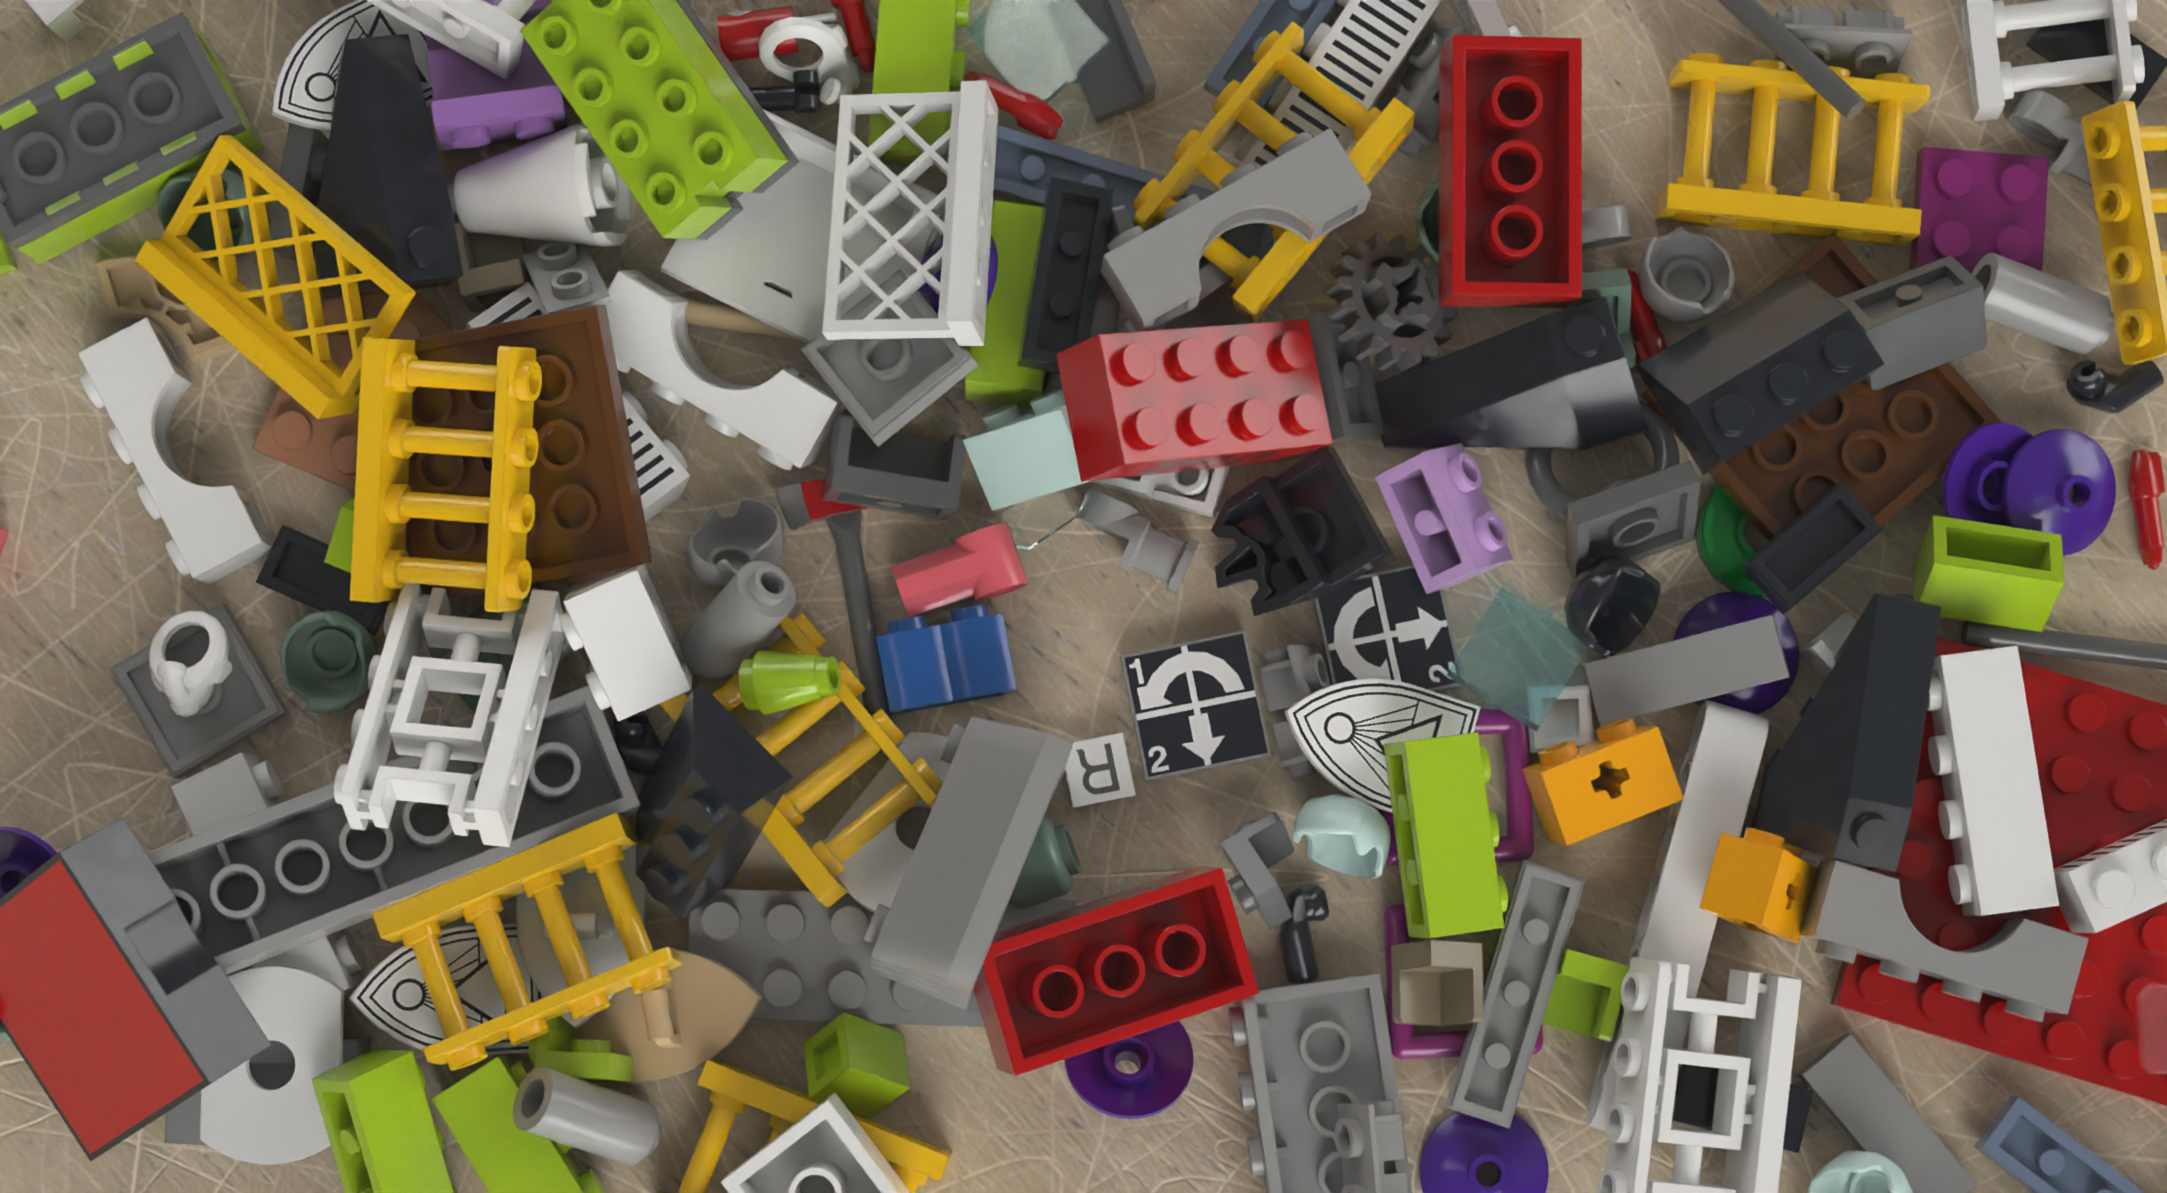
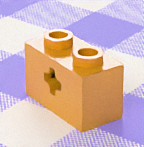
M1625 718L1598 728L1596 733L1599 739L1587 745L1577 747L1575 741L1571 740L1552 745L1538 752L1540 762L1523 768L1522 771L1547 841L1568 846L1684 800L1658 726L1635 724L1633 718ZM1599 767L1607 768L1609 776L1600 780L1601 789L1593 788L1591 781L1600 776Z
M1746 828L1744 837L1741 838L1721 832L1699 908L1737 927L1799 944L1800 932L1818 868L1801 859L1803 849L1784 843L1785 839L1775 834Z

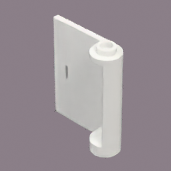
M764 110L800 162L764 193L744 192L738 197L737 200L744 209L709 239H676L661 266V272L808 344L823 329L837 145ZM853 153L854 161L858 157V155ZM871 165L851 183L850 195L864 207L889 182ZM915 183L908 186L925 205H928L938 196ZM900 194L874 218L893 236L919 211ZM849 207L850 220L856 213ZM945 209L938 215L943 222L945 220ZM929 223L903 247L921 263L932 244L937 240L940 232ZM866 224L847 242L846 255L860 266L886 242ZM896 253L870 278L879 286L899 269L902 270L907 278L914 274L915 271ZM846 266L844 280L852 273ZM864 284L860 285L842 302L841 316L871 293ZM768 286H772V287H774V288H776V289H778V290H781V291H783V292L789 294L791 297H788V296H786V295H784V294H782V293H780V292H778V291H776V290H774V289H772V288H770V287H768Z

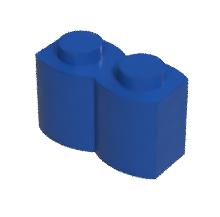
M979 605L951 611L952 622L927 627L924 616L905 618L887 623L889 634L876 636L890 714L897 715L1016 693L1017 687L1003 614L990 615L988 605Z

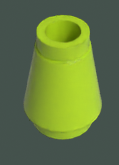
M758 651L754 658L744 659L739 669V689L745 707L748 710H760L764 715H770L825 698L826 696L837 695L841 686L840 668L834 656L822 657L819 655Z

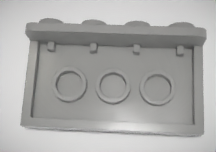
M1380 973L1258 989L1259 994L1239 1000L1240 1006L1228 1008L1234 1047L1246 1046L1249 1071L1238 1073L1243 1112L1255 1110L1258 1136L1247 1138L1252 1177L1264 1175L1266 1193H1341L1344 1187L1342 1158L1337 1151L1334 1139L1335 1125L1338 1121L1337 1103L1368 1104L1370 1101L1394 1100L1395 1112H1400ZM1404 1140L1405 1159L1384 1161V1173L1406 1172L1408 1193H1412Z

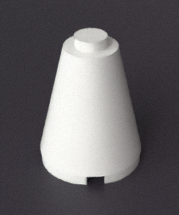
M583 122L462 168L457 172L454 183H451L447 190L454 220L460 221L467 231L475 233L609 247L621 245L625 242L628 234L617 233L619 222L631 220L632 215L631 191Z

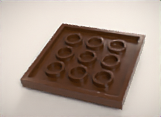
M1832 232L1765 290L1798 271L1836 299L1878 282ZM1948 362L1878 390H1873L1864 380L1708 473L1768 541L1840 481L1879 526L1882 527L1945 472L1950 456L1966 435L1982 425L2002 421ZM1647 388L1640 396L1666 420L1673 433L1682 442L1651 390Z
M592 305L413 339L415 340V355L421 361L497 365L499 346L536 349V362L539 363L542 371V387L539 397L534 401L533 428L538 435L539 449L536 462L530 467L529 494L532 495L535 503V519L531 530L527 533L526 560H528L531 566V583L652 562L606 305ZM417 387L413 392L411 420H413L415 426L493 431L495 392ZM414 452L409 459L408 485L411 487L412 492L490 497L492 458ZM410 518L406 523L405 551H407L409 557L487 563L489 524ZM419 584L422 594L431 595L432 588L446 589L448 597L485 591V589Z

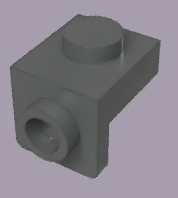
M1272 812L1259 820L1244 824L1234 835L1220 842L1235 877L1227 881L1231 891L1244 912L1249 914L1257 909L1270 930L1292 918V914L1277 882L1268 868L1294 852V847L1283 822L1276 812Z

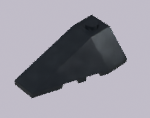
M400 34L345 39L342 45L331 112L332 123L327 154L322 167V185L318 209L413 290L448 286L462 277L463 271L453 211L409 35ZM325 240L312 242L318 280L339 277L335 249ZM355 267L356 274L362 273L358 268ZM372 280L357 281L360 296L386 293ZM341 284L319 287L322 301L343 298Z
M1607 296L1541 317L1375 383L1384 435H1381V439L1385 448L1436 449L1462 443L1463 447L1504 448V450L1563 448L1564 450L1587 451L1648 431Z
M1874 593L1834 657L1835 665L1816 696L1814 698L1809 697L1799 713L1802 718L1783 749L1778 748L1766 766L1751 828L1775 834L1784 838V842L1832 860L1888 871H1897L1914 801L1941 607L1939 605Z

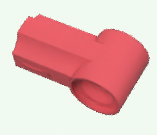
M999 523L978 529L955 539V545L891 566L908 618L918 617L973 598L974 602L991 599L1027 585L1028 581L1008 523Z

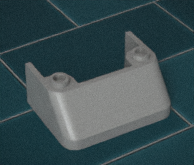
M974 716L971 717L967 727L954 724L940 759L951 765L892 905L889 908L878 904L864 937V941L875 945L871 955L872 972L967 1010L976 980L1056 786L1059 787L1064 775L1073 742L1049 732Z

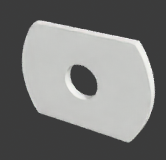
M910 732L898 747L900 752L911 765L922 757L940 780L944 781L951 764L940 759L948 737L925 732ZM888 759L823 841L825 844L905 779L890 759ZM921 798L909 809L918 806H924L929 808V806ZM900 817L842 864L846 870L837 876V879L859 904L872 912H875L878 904L891 907L914 852V849L905 846L897 836L896 827Z
M286 966L252 968L228 976V979L267 1039L279 1041L292 1051L295 1058V1071L291 1080L283 1087L267 1089L260 1086L253 1079L249 1068V1059L202 1089L200 1140L210 1148L226 1156L261 1165H276L301 1160L330 1147L331 1144L311 1078L343 1064L344 990L322 976Z

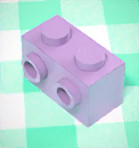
M1462 443L1424 451L1375 477L1426 594L1463 584L1513 559L1507 546L1508 535L1506 528L1499 516L1492 512L1481 487L1482 477L1479 467L1474 459L1466 453Z

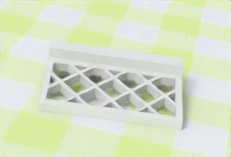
M986 80L961 81L959 92L840 95L822 333L827 340L955 338L958 346H984L998 107ZM952 112L951 128L931 146L912 129L928 113ZM898 113H906L903 117L897 115ZM883 114L894 125L867 148L855 136L856 115ZM905 135L922 154L896 176L879 158ZM855 149L860 155L853 161ZM949 150L947 163L942 156ZM935 164L947 176V187L928 205H925L908 186L930 166ZM872 165L889 184L863 207L850 195L851 183ZM901 194L919 213L892 236L874 217ZM849 207L856 213L850 220ZM945 209V220L943 222L938 215ZM931 223L943 235V247L925 264L921 265L903 246ZM867 224L886 243L863 264L858 266L846 255L847 242ZM897 253L915 273L888 296L870 276ZM846 266L852 273L844 280ZM941 269V281L939 282L933 275ZM924 283H927L939 295L938 318L911 319L899 306ZM862 284L882 302L863 320H841L842 302ZM893 313L898 319L886 318Z

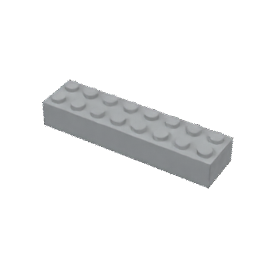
M588 685L548 701L510 847L483 845L479 830L469 829L468 836L454 835L448 816L450 805L397 800L389 828L375 827L373 820L369 819L366 830L351 829L342 804H337L335 801L334 783L148 853L147 855L175 896L194 934L220 965L224 973L228 975L373 918L372 914L613 813L617 812L624 818L636 814L640 803L604 713L597 705ZM405 755L385 763V766L419 769L422 757ZM449 759L446 772L472 774L477 790L484 763Z

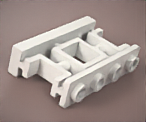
M405 583L404 588L401 589L398 602H391L386 611L384 622L386 641L382 654L374 655L369 666V697L365 709H358L353 718L351 728L353 749L348 764H341L337 770L334 783L335 801L337 804H342L349 826L355 830H366L369 819L373 820L375 827L389 828L397 800L450 805L448 816L454 835L468 836L469 829L479 830L483 845L510 847L566 636L558 615L563 613L558 591L532 589L529 603H523L521 610L504 612L502 621L451 616L452 610L446 589L432 588L431 595L422 594L419 584ZM424 633L429 647L453 649L451 659L418 657ZM480 652L514 655L508 679H506L502 664L477 662ZM440 691L480 695L472 727L460 728L419 724L428 692ZM392 741L398 755L422 757L419 769L385 766ZM449 759L484 763L477 790L472 774L446 772Z
M1638 957L1631 958L1629 972L1624 976L1621 985V1002L1625 1009L1622 1035L1618 1039L1613 1052V1066L1617 1078L1614 1103L1611 1104L1606 1115L1605 1128L1609 1139L1606 1169L1602 1172L1598 1183V1193H1778L1801 978L1730 969L1726 1001L1686 996L1690 968L1688 964ZM1667 1009L1691 1012L1687 1049L1663 1047ZM1718 1015L1741 1017L1737 1055L1714 1052ZM1678 1064L1719 1068L1712 1131L1671 1127ZM1652 1140L1676 1144L1672 1180L1648 1177ZM1703 1147L1727 1149L1723 1186L1699 1182Z

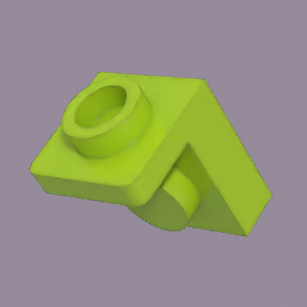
M561 1016L546 1021L549 1031L529 1041V1057L534 1068L544 1066L587 1082L632 1083V1056L611 1053V1041L574 1040V1026Z

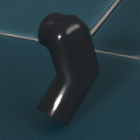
M2088 360L2077 363L2071 369L2067 380V390L2078 404L2114 414L2123 411L2163 385L2164 378L2159 368L2151 360L2138 363L2119 376L2105 372L2101 368L2096 369V362Z
M641 711L621 721H617L615 716L611 726V733L623 761L631 772L648 776L663 747L649 722L647 714Z
M1301 886L1293 889L1286 897V903L1292 918L1281 924L1279 941L1287 980L1291 983H1305L1316 979L1319 975L1309 925L1311 921H1323L1329 916L1325 890L1319 886H1313L1306 890H1302Z

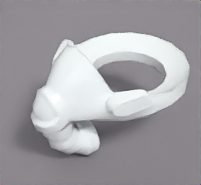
M789 17L777 20L765 28L759 39L760 59L764 66L775 75L793 82V72L817 71L820 83H824L819 98L821 102L827 105L835 102L840 103V95H852L861 81L857 64L851 60L846 49L848 47L847 38L839 25L832 29L820 21L807 17ZM804 38L819 45L823 54L813 65L792 67L779 61L774 54V50L784 40Z
M187 611L173 616L160 627L152 639L149 651V667L154 685L160 692H164L168 696V700L171 702L170 706L175 714L186 718L197 714L198 710L207 704L215 689V684L222 683L233 669L231 662L228 661L230 642L227 630L219 619L203 611ZM190 625L201 626L207 630L210 644L207 653L201 661L188 668L179 662L166 661L165 649L167 642L174 633Z

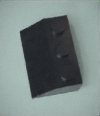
M1798 271L1643 361L1636 368L1699 469L1705 475L1863 382L1885 363L1850 308Z
M702 684L690 694L637 796L640 806L636 812V840L638 845H636L635 874L645 884L649 894L658 902L665 904L679 920L733 881L793 778Z

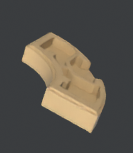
M123 255L91 261L109 321L112 323L138 322L147 317L169 331L178 340L188 360L193 364L237 351L234 346L134 260L137 256Z

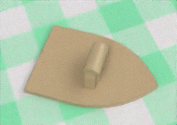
M677 950L683 964L669 970L671 976L669 982L639 994H634L632 986L616 992L609 1000V1007L597 1012L592 1018L581 1025L583 1039L611 1041V1053L632 1056V1083H590L605 1088L660 1080L700 1067L708 1059H713L737 1037L753 1015L762 995L748 981L723 964L697 953Z

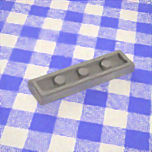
M1527 860L1520 861L1508 900V907L1503 916L1504 928L1499 929L1483 981L1484 1019L1482 1022L1470 1023L1445 1104L1446 1108L1510 1128L1586 879Z

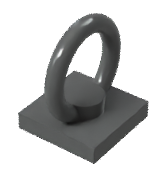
M1640 399L1639 402L1648 431L1643 434L1650 442L1654 455L1652 473L1647 476L1627 477L1605 486L1596 494L1580 499L1565 490L1554 476L1551 466L1552 448H1526V471L1535 494L1549 510L1567 520L1566 563L1574 579L1585 567L1603 557L1607 558L1611 555H1617L1635 562L1694 540L1701 481L1690 460L1680 463L1677 441L1669 424L1656 410Z

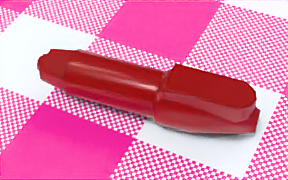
M830 0L831 5L841 12L852 55L858 57L864 72H873L876 46L864 6L865 0Z
M975 71L965 74V81L986 80L997 107L1012 114L1017 119V126L1044 139H1056L1058 129L1063 124V119L1049 104L1029 92L1019 91L987 74Z
M1627 268L1631 281L1630 325L1635 336V343L1633 345L1636 352V364L1638 365L1666 349L1667 344L1663 333L1659 330L1652 309L1642 298L1636 272Z
M2135 450L2131 456L2128 472L2129 498L2133 504L2138 549L2140 550L2143 564L2155 570L2159 568L2162 562V547L2165 546L2158 499L2161 493L2166 492L2162 462L2158 452Z

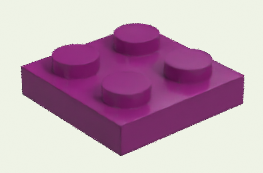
M1923 147L1917 152L1914 209L1922 210L1920 235L1912 240L1910 271L1951 255L1972 274L1978 262L1988 253H1995L2042 271L2049 157Z

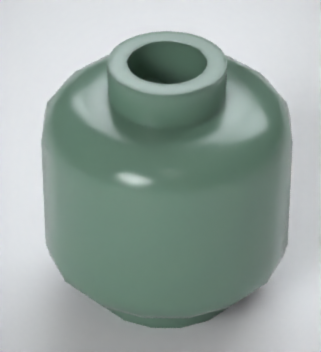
M1043 817L1009 900V903L1015 908L1025 909L1067 894L1071 889L1073 883L1072 875L1080 873L1081 869L1076 849L1065 824L1055 826L1048 817Z

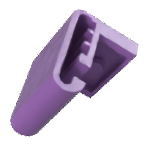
M483 0V1L489 3L490 5L498 6V4H499L502 0ZM536 0L519 21L526 26L549 5L548 0ZM426 35L428 49L426 54L433 101L430 102L434 127L442 151L539 139L568 127L563 93L524 37L520 64L510 77L505 80Z

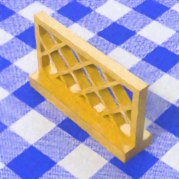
M219 135L161 238L146 240L134 260L317 419L355 412L359 406L362 337L388 339L416 294L411 287L232 135ZM230 160L242 170L247 198L225 200L221 175ZM263 188H264L269 194H265V195H264V194H263ZM279 201L288 209L293 237L271 240L265 203ZM248 206L254 243L233 246L227 209ZM207 212L211 214L216 250L204 251L187 236L197 216ZM309 228H311L315 233L310 234ZM325 240L335 249L339 277L317 280L311 242ZM294 245L301 283L279 286L273 248ZM256 251L262 289L250 291L239 281L235 254ZM218 257L219 263L213 258ZM355 267L358 268L362 273L356 274ZM372 280L390 296L377 318L364 320L357 281ZM341 284L347 323L325 326L319 287ZM302 290L308 328L296 330L285 321L281 293ZM264 296L265 303L258 297ZM371 326L370 330L366 335L365 327ZM349 330L353 358L345 371L331 360L327 333ZM310 335L311 342L308 341L304 336Z

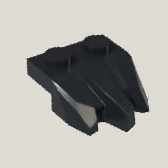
M1329 445L1311 453L1275 478L1264 475L1228 498L1211 529L1217 537L1234 539L1238 545L1235 550L1215 566L1217 588L1228 587L1251 579L1255 580L1258 590L1250 600L1254 616L1330 594L1394 555L1335 448Z

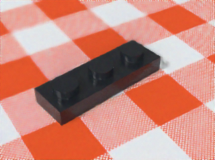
M1051 177L1048 182L1017 366L1060 374L1056 354L1090 339L1114 190Z

